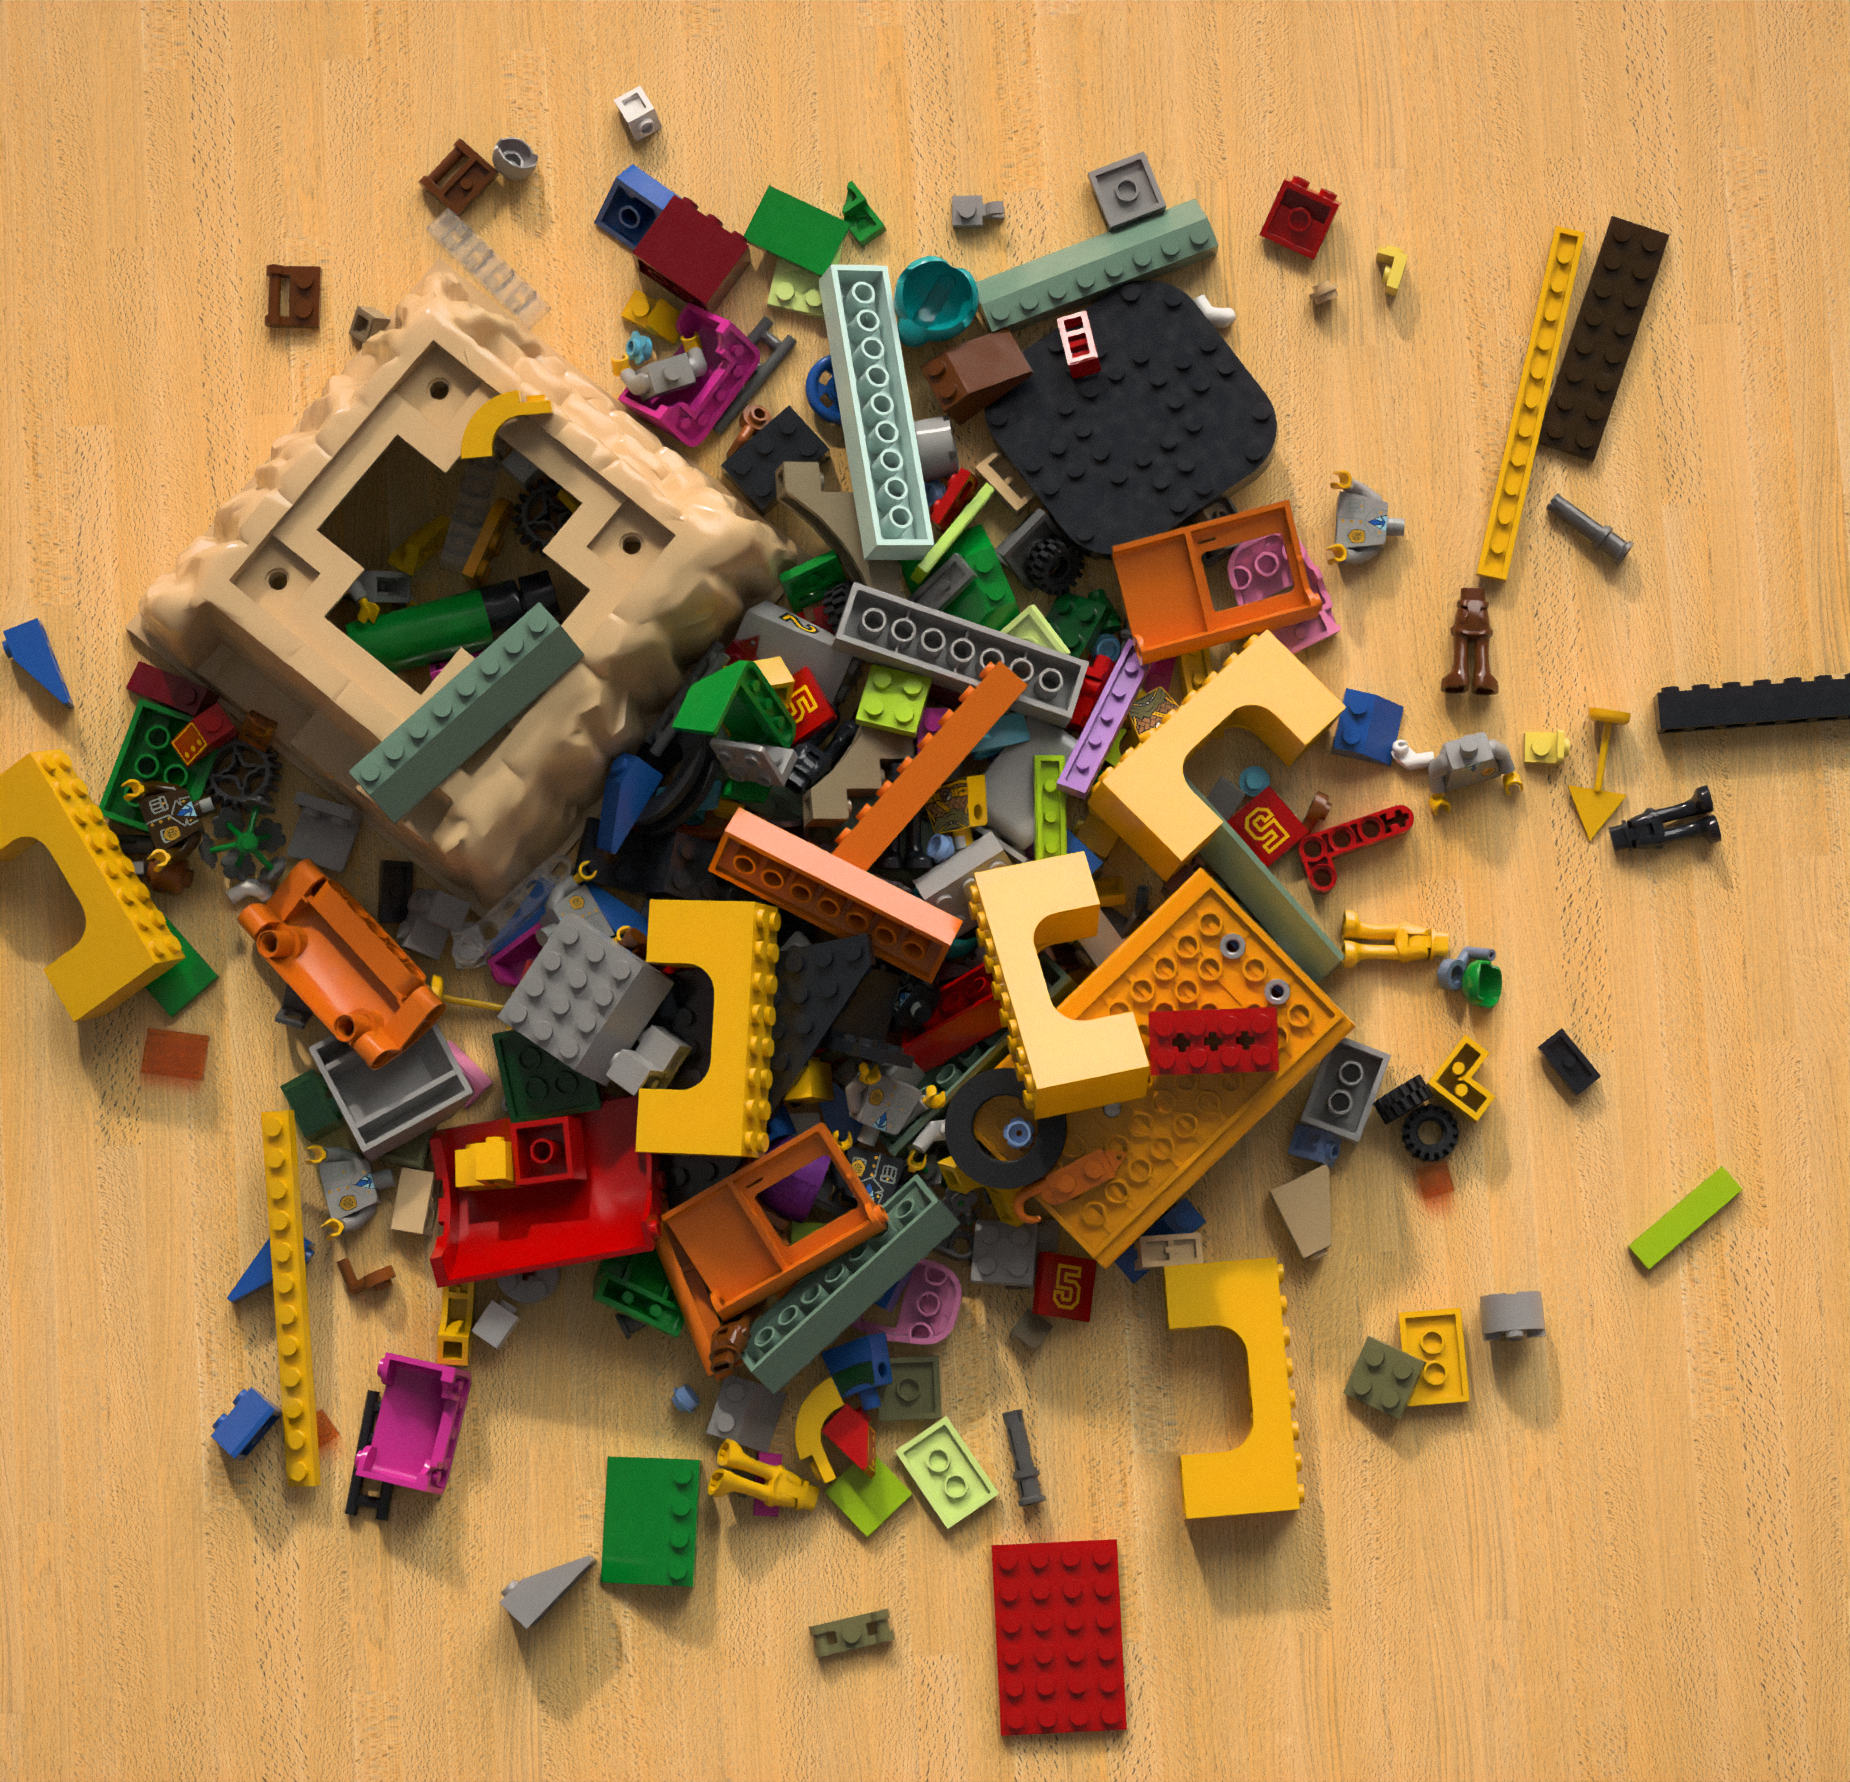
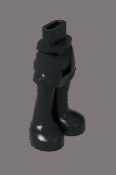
M831 703L830 705L837 719L806 739L803 743L797 744L794 747L798 759L785 786L796 794H801L804 790L810 789L823 775L829 774L831 764L843 751H847L859 728L856 721H845L838 728L824 751L819 750L818 747L834 731L840 721V712Z
M891 763V777H887L891 783L900 775L896 769L901 763ZM925 804L906 825L904 869L907 870L933 868L932 857L923 852L921 843L922 812L925 810ZM900 833L874 862L875 869H902Z
M1704 785L1695 789L1693 797L1683 803L1656 810L1646 808L1644 813L1630 818L1627 822L1622 820L1621 825L1609 827L1614 851L1628 848L1630 852L1633 851V847L1634 849L1654 848L1659 850L1665 844L1693 837H1702L1709 843L1721 842V832L1715 815L1666 829L1663 826V823L1713 812V802L1708 786Z

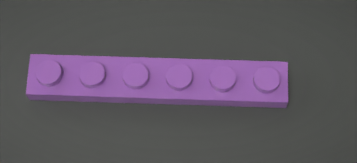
M1128 639L1057 781V790L1086 799L1153 663L1140 665L1132 639Z

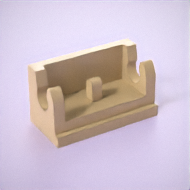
M998 449L994 450L975 467V475L984 484L987 482L995 488L994 495L1016 518L1037 499L1017 470L1014 471Z
M408 1168L401 1169L390 1229L432 1237L438 1208V1198L440 1197L442 1180H436V1173Z
M1201 1232L1140 1236L1139 1240L1134 1242V1249H1137L1138 1259L1134 1262L1135 1271L1162 1269L1164 1266L1203 1263Z

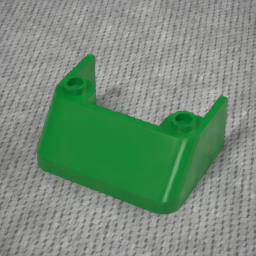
M739 660L695 682L688 689L686 698L672 725L674 731L716 736L723 722L731 733L729 741H745L790 749L796 734L794 718L755 662ZM728 776L720 795L726 799L764 804L772 785L766 787L757 782L745 780L744 782H738Z

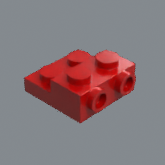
M1294 175L1292 180L1284 179L1259 235L1315 260L1341 202L1336 201L1337 194L1321 188L1320 192L1308 188L1309 181Z

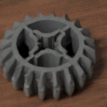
M549 478V485L547 486L544 485L542 479H538L537 484L539 488L536 490L529 484L526 488L530 495L526 496L520 493L518 496L524 505L514 504L513 507L514 511L520 513L512 517L513 523L521 524L514 529L516 535H523L520 543L527 545L531 542L529 546L531 553L536 552L541 547L540 556L542 558L547 556L542 550L551 540L543 539L533 531L539 529V531L550 530L556 535L573 515L566 505L558 506L553 503L550 496H557L562 487L556 485V482ZM542 500L543 511L539 515L534 516L535 520L529 521L531 510L537 502ZM548 506H551L552 511L556 512L558 516L557 524L559 530H556L554 523L552 524L549 520L550 511Z
M244 732L241 741H239L237 735L231 739L232 742H227L220 747L207 782L210 785L204 790L207 796L214 794L212 797L214 805L222 801L221 809L232 805L233 811H240L241 806H243L240 804L241 799L257 795L264 797L268 800V803H271L273 799L268 792L279 793L280 789L273 784V781L281 782L283 781V776L274 772L283 769V765L280 762H273L279 757L277 751L268 753L272 745L269 742L261 745L262 738L259 735H256L250 742V734ZM242 750L257 753L262 757L264 764L246 763ZM233 753L231 765L218 773L222 761L229 754ZM240 763L248 772L247 775L244 774L246 777L242 779L243 784L235 775V772H238L237 769L240 768ZM265 774L260 787L250 794L252 781ZM219 782L237 784L241 797L224 793L219 786ZM244 809L246 814H251L250 811Z

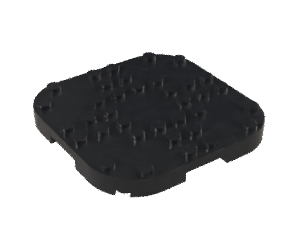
M1143 280L1124 284L1110 291L1083 310L1087 312L1101 366L1100 372L1072 378L1058 327L1022 351L1034 374L984 409L989 433L996 447L1014 471L1017 470L1047 510L1049 517L1066 540L1075 546L1074 548L1080 553L1095 560H1098V558L1113 560L1112 546L1180 528L1223 497L1229 499L1254 482L1264 473L1275 454L1278 427L1276 414L1270 399L1196 303L1179 288L1160 281ZM1081 325L1074 328L1066 329V332L1084 328V326ZM1085 336V337H1082V338H1078V339L1071 340V341H1069V342L1086 338V336ZM1086 348V349H1082V350H1079V351H1075V352H1072V354H1073V353H1077V352H1080V351H1084V350H1087V349H1089V348Z

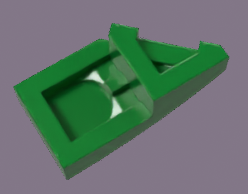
M850 181L847 185L848 193L842 213L844 221L851 224L850 233L859 245L864 247L887 230L883 222L868 205L864 195L853 181Z

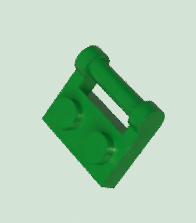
M833 549L778 575L794 614L803 612L804 608L825 599L823 595L827 590L847 581Z

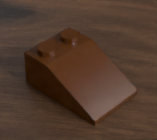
M1008 327L945 349L920 367L943 411L960 426L1034 374Z

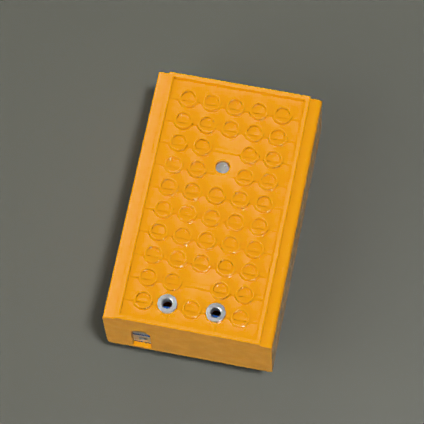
M1201 867L1091 973L1056 1010L1063 1016L1077 1021L1093 1020L1133 1011L1150 1066L1149 1011L1277 1007L1280 1071L1151 1076L1149 1067L1146 1097L1066 1113L1067 1136L1064 1149L1056 1164L1043 1177L1100 1148L1109 1151H1125L1128 1154L1115 1172L1117 1176L1060 1205L1049 1204L1040 1193L1034 1197L1104 1269H1107L1356 1027V1024ZM1242 1031V1036L1237 1037V1043L1243 1044V1049H1250V1044H1255V1037L1249 1036L1248 1031ZM1210 1032V1037H1206L1205 1043L1211 1045L1212 1050H1218V1045H1223V1039L1218 1038L1216 1032ZM1179 1033L1178 1039L1174 1038V1046H1179L1180 1051L1184 1052L1186 1051V1046H1191V1040L1186 1039L1184 1033ZM1008 1054L994 1069L1015 1068V1063H1018L1016 1054ZM1009 1095L997 1096L985 1102L977 1112L974 1122L975 1136L998 1160L1002 1161L1017 1160L1026 1155L1034 1146L1039 1131L1038 1122L1034 1120L1031 1108L1026 1109L1023 1100ZM1016 1117H1021L1024 1121H1030L1035 1130L1032 1135L1034 1138L1032 1143L1027 1147L1021 1146L1019 1149L1009 1146L1008 1140L1003 1135L1004 1127L1007 1124L1009 1125L1010 1120ZM1017 1130L1016 1135L1021 1136L1022 1131ZM1117 1154L1116 1158L1120 1160L1122 1158V1155Z

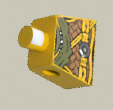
M1141 686L1123 723L1133 749H1135L1140 743L1139 740L1151 728L1155 730L1161 724L1160 721L1172 709L1176 711L1179 708L1178 704L1161 686L1149 693H1146Z
M985 774L946 781L925 803L934 832L936 834L953 832L956 850L964 849L973 843L971 828L986 825L988 822Z

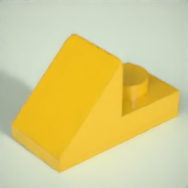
M635 289L621 313V318L675 346L680 337L676 329V322L681 312L664 299L659 298L657 301Z

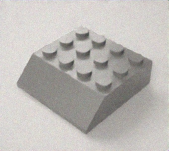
M565 913L497 1018L573 1070L607 1086L611 1080L606 1076L610 1069L611 1059L616 1053L621 1052L622 1049H632L675 982L575 913Z
M437 1023L405 1052L377 1070H372L354 1051V1048L347 1042L339 1041L334 1034L308 1048L362 1152L370 1162L452 1118L474 1095Z

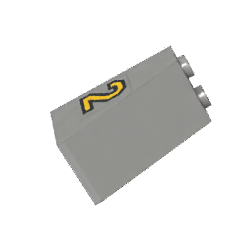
M767 600L746 611L735 639L742 640L760 635L757 651L759 660L780 656L791 675L807 666L813 672L829 703L835 706L846 700L850 692V687L847 684L851 675L854 677L859 671L862 660L831 649L835 637L834 634Z

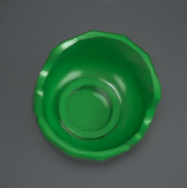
M1475 960L1468 965L1461 979L1462 994L1474 1006L1493 1008L1499 1001L1502 991V974L1498 966L1491 965V961Z

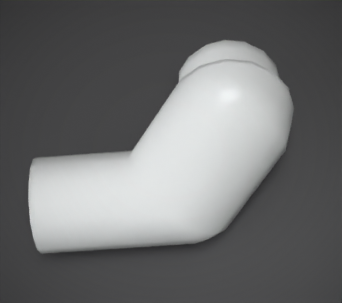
M1204 294L1193 300L1214 327L1225 328L1236 320V314L1233 309L1212 307Z
M1397 740L1393 743V750L1391 752L1393 759L1407 770L1428 768L1429 764L1434 760L1433 751L1416 754L1407 746L1408 743L1405 740Z
M945 1120L930 1121L913 1142L912 1146L919 1152L925 1153L934 1141L946 1140Z

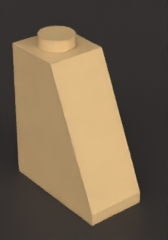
M1325 1164L1269 1192L1301 1260L1309 1257L1311 1262L1327 1255L1326 1248L1332 1245L1329 1168Z

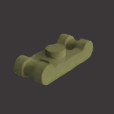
M883 1609L809 1627L810 1636H814L816 1648H814L815 1658L895 1640L893 1630L890 1631L887 1618H890L889 1610ZM875 1621L878 1634L869 1636L866 1623ZM835 1631L838 1643L829 1645L826 1633Z

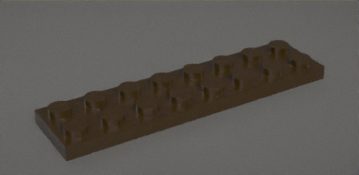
M1615 216L1611 217L1543 418L1538 444L1592 462L1594 461L1669 234Z

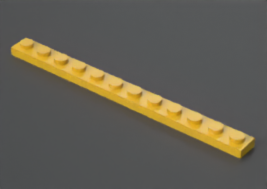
M1555 226L1475 576L1506 582L1585 237V232L1560 226Z
M294 1110L261 1112L287 1485L288 1487L321 1485L295 1113Z

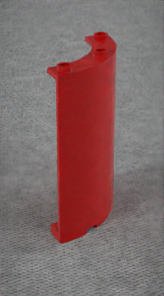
M629 1095L602 1100L603 1108L566 1115L582 1118L587 1172L586 1181L531 1188L465 1192L457 1188L455 1183V1150L466 1149L465 1145L484 1143L487 1137H504V1141L511 1142L510 1117L436 1130L429 1139L434 1161L436 1180L443 1181L444 1198H438V1222L440 1226H444L443 1236L437 1237L434 1251L430 1257L437 1288L653 1251L657 1240L662 1237V1189L666 1188L667 1181L664 1171L661 1170L660 1154L635 1152L639 1097Z

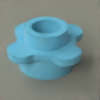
M633 331L631 338L627 342L626 352L629 360H635L636 365H641L652 354L651 339L643 335L640 336L639 331Z

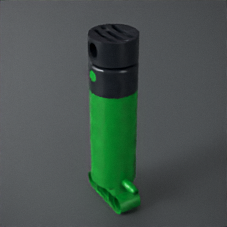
M544 570L518 577L520 590H518L515 580L510 579L377 616L375 623H372L369 619H367L366 623L360 621L348 623L345 625V630L349 638L392 673L396 674L451 659L461 647L469 654L487 649L538 602L543 605L560 625L563 622L549 572Z

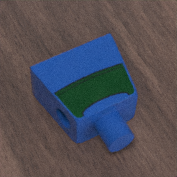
M885 1333L867 1335L821 1352L841 1397L846 1398L859 1395L863 1411H869L882 1406L877 1389L891 1384L893 1380Z

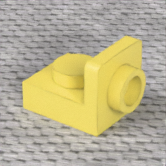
M1394 246L1379 247L1376 260L1392 265H1386L1381 283L1386 284L1385 294L1396 297L1408 255L1403 254V250Z
M1558 730L1556 733H1524V764L1561 765L1564 757L1569 756L1570 741L1569 738H1564V730Z

